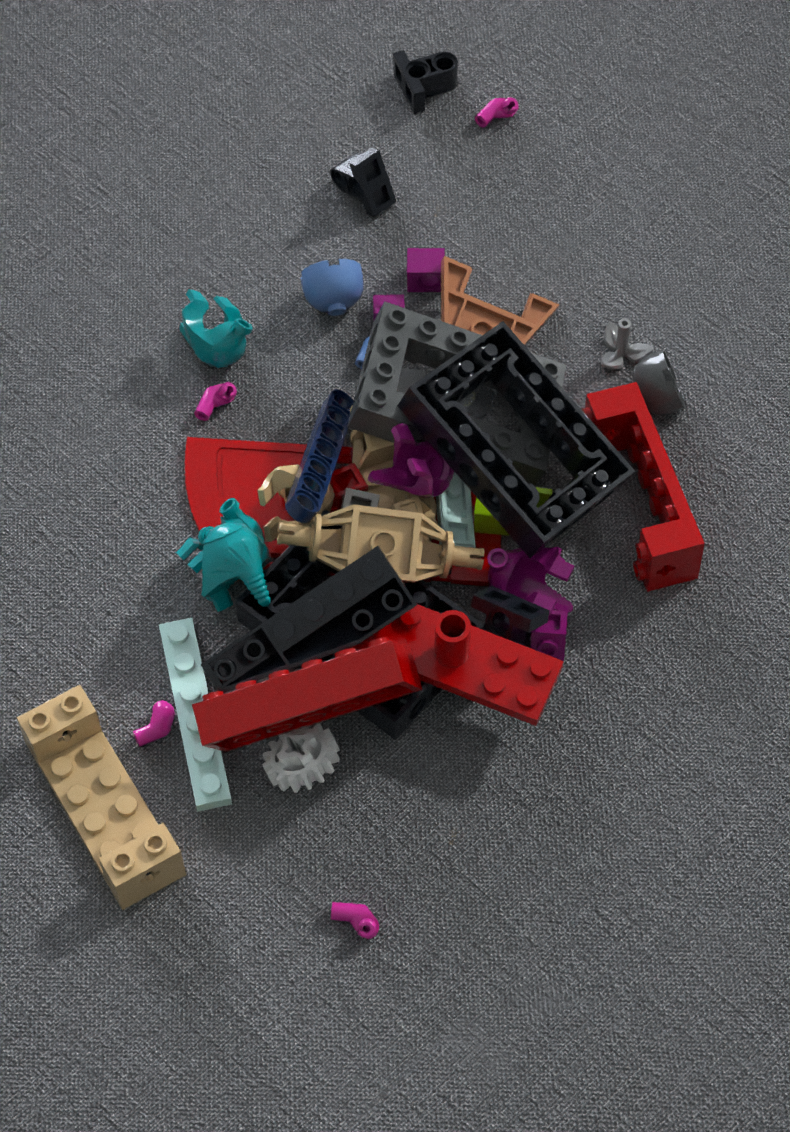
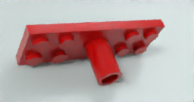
M418 604L360 644L350 647L359 651L368 648V643L372 640L389 637V640H394L412 649L421 681L534 726L538 724L564 663L562 660L472 626L469 618L460 611L448 610L441 614Z

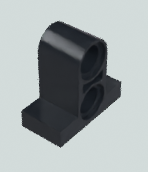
M404 50L393 53V74L414 114L425 111V98L451 91L457 86L458 60L454 54L439 52L409 61Z
M372 147L361 155L355 153L330 170V175L335 185L341 191L361 199L366 213L372 217H375L397 202L378 149Z
M494 586L473 594L471 603L472 608L487 614L484 625L485 631L523 646L526 644L529 632L547 623L550 612L548 609Z

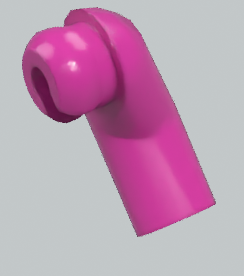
M511 97L492 99L475 116V121L480 127H486L494 118L512 117L518 110V102Z
M225 382L208 387L194 415L202 421L209 420L214 408L234 400L237 394L235 385Z
M161 700L156 702L152 708L153 713L150 723L133 731L139 747L163 738L170 733L175 711L174 707L167 701Z
M332 902L331 920L350 922L358 935L365 939H370L377 935L379 922L366 905Z

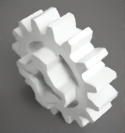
M319 723L312 729L310 726L279 735V741H270L268 743L271 751L263 753L266 762L262 766L272 785H279L281 791H285L291 786L294 793H297L302 785H305L308 790L312 789V782L316 780L320 783L325 782L323 774L333 773L335 770L332 763H337L340 760L337 754L340 749L329 729L323 730Z

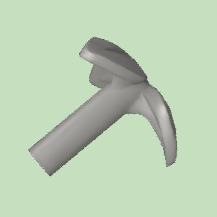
M620 319L618 327L614 323L609 322L605 328L603 336L605 346L615 351L605 353L601 358V365L607 369L617 370L622 368L624 357L632 363H637L654 350L653 346L644 343H635L629 346L631 321L629 319Z

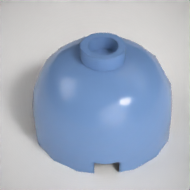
M338 259L339 265L329 266L328 260L305 268L301 272V285L308 303L321 312H328L330 316L345 314L347 309L354 306L360 299L364 289L361 264L355 260Z

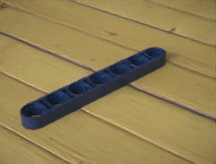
M333 390L323 402L285 503L288 514L300 523H309L321 509L348 431L347 426L351 414L350 408L354 400L342 390Z

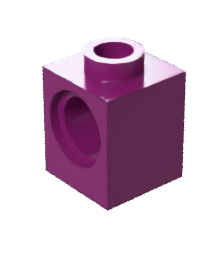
M407 248V292H441V261L445 256V248Z

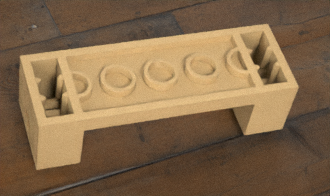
M81 685L17 717L27 747L122 910L186 875L179 847L164 822L158 825L102 732L97 712ZM67 731L68 734L63 736V732Z

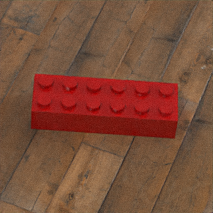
M389 637L378 638L370 641L368 648L356 651L355 648L344 649L336 652L334 659L325 662L322 659L310 660L301 664L302 669L289 673V670H280L269 674V680L256 683L255 680L239 683L235 686V691L226 694L223 691L208 693L202 696L203 701L192 704L202 746L228 752L423 690L412 649L394 640H389Z

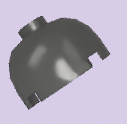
M662 349L642 358L635 365L632 377L633 382H637L649 412L653 415L664 416L686 409L681 390L678 389L675 380L676 376L665 351Z

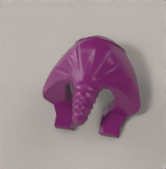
M400 423L391 429L394 436L393 466L391 468L371 471L368 481L425 498L436 497L442 494L449 487L453 478L454 471L428 441L421 443L415 441L407 424Z
M545 547L531 559L521 548L507 551L496 548L491 550L487 557L490 566L488 570V587H497L550 610L549 616L553 610L568 611L570 613L573 611V604L566 600L565 597H562L561 594H558L556 590L548 587L545 582V576L548 573L567 582L575 566L566 562L560 556L562 551L560 547Z

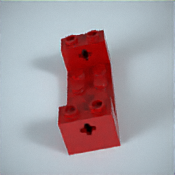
M637 382L586 394L585 408L581 410L617 451L627 449L630 461L632 463L636 462L638 466L639 483L642 489H647L650 495L649 506L653 516L658 515L661 524L641 529L639 543L635 545L637 560L633 561V570L637 580H642L646 591L649 592L698 579L705 543Z

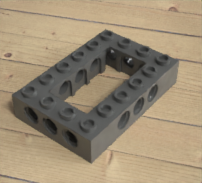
M384 301L373 322L347 427L394 443L391 429L400 423L407 424L415 441L419 443L426 442V438L397 406L405 395L396 391L404 359L415 365L418 362L436 369L482 335ZM532 353L562 387L567 365ZM490 381L484 384V386L496 389ZM515 413V416H518L515 431L470 416L484 433L487 432L491 436V442L506 459L510 458L513 461L512 466L529 485L532 483L536 486L546 472L550 450L519 414Z

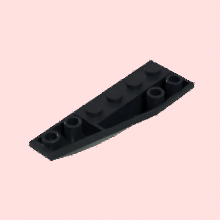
M378 545L206 660L201 666L216 689L225 693L236 689L235 686L239 683L251 680L258 681L267 678L273 672L289 670L300 666L304 662L319 659L356 646L417 606V603Z

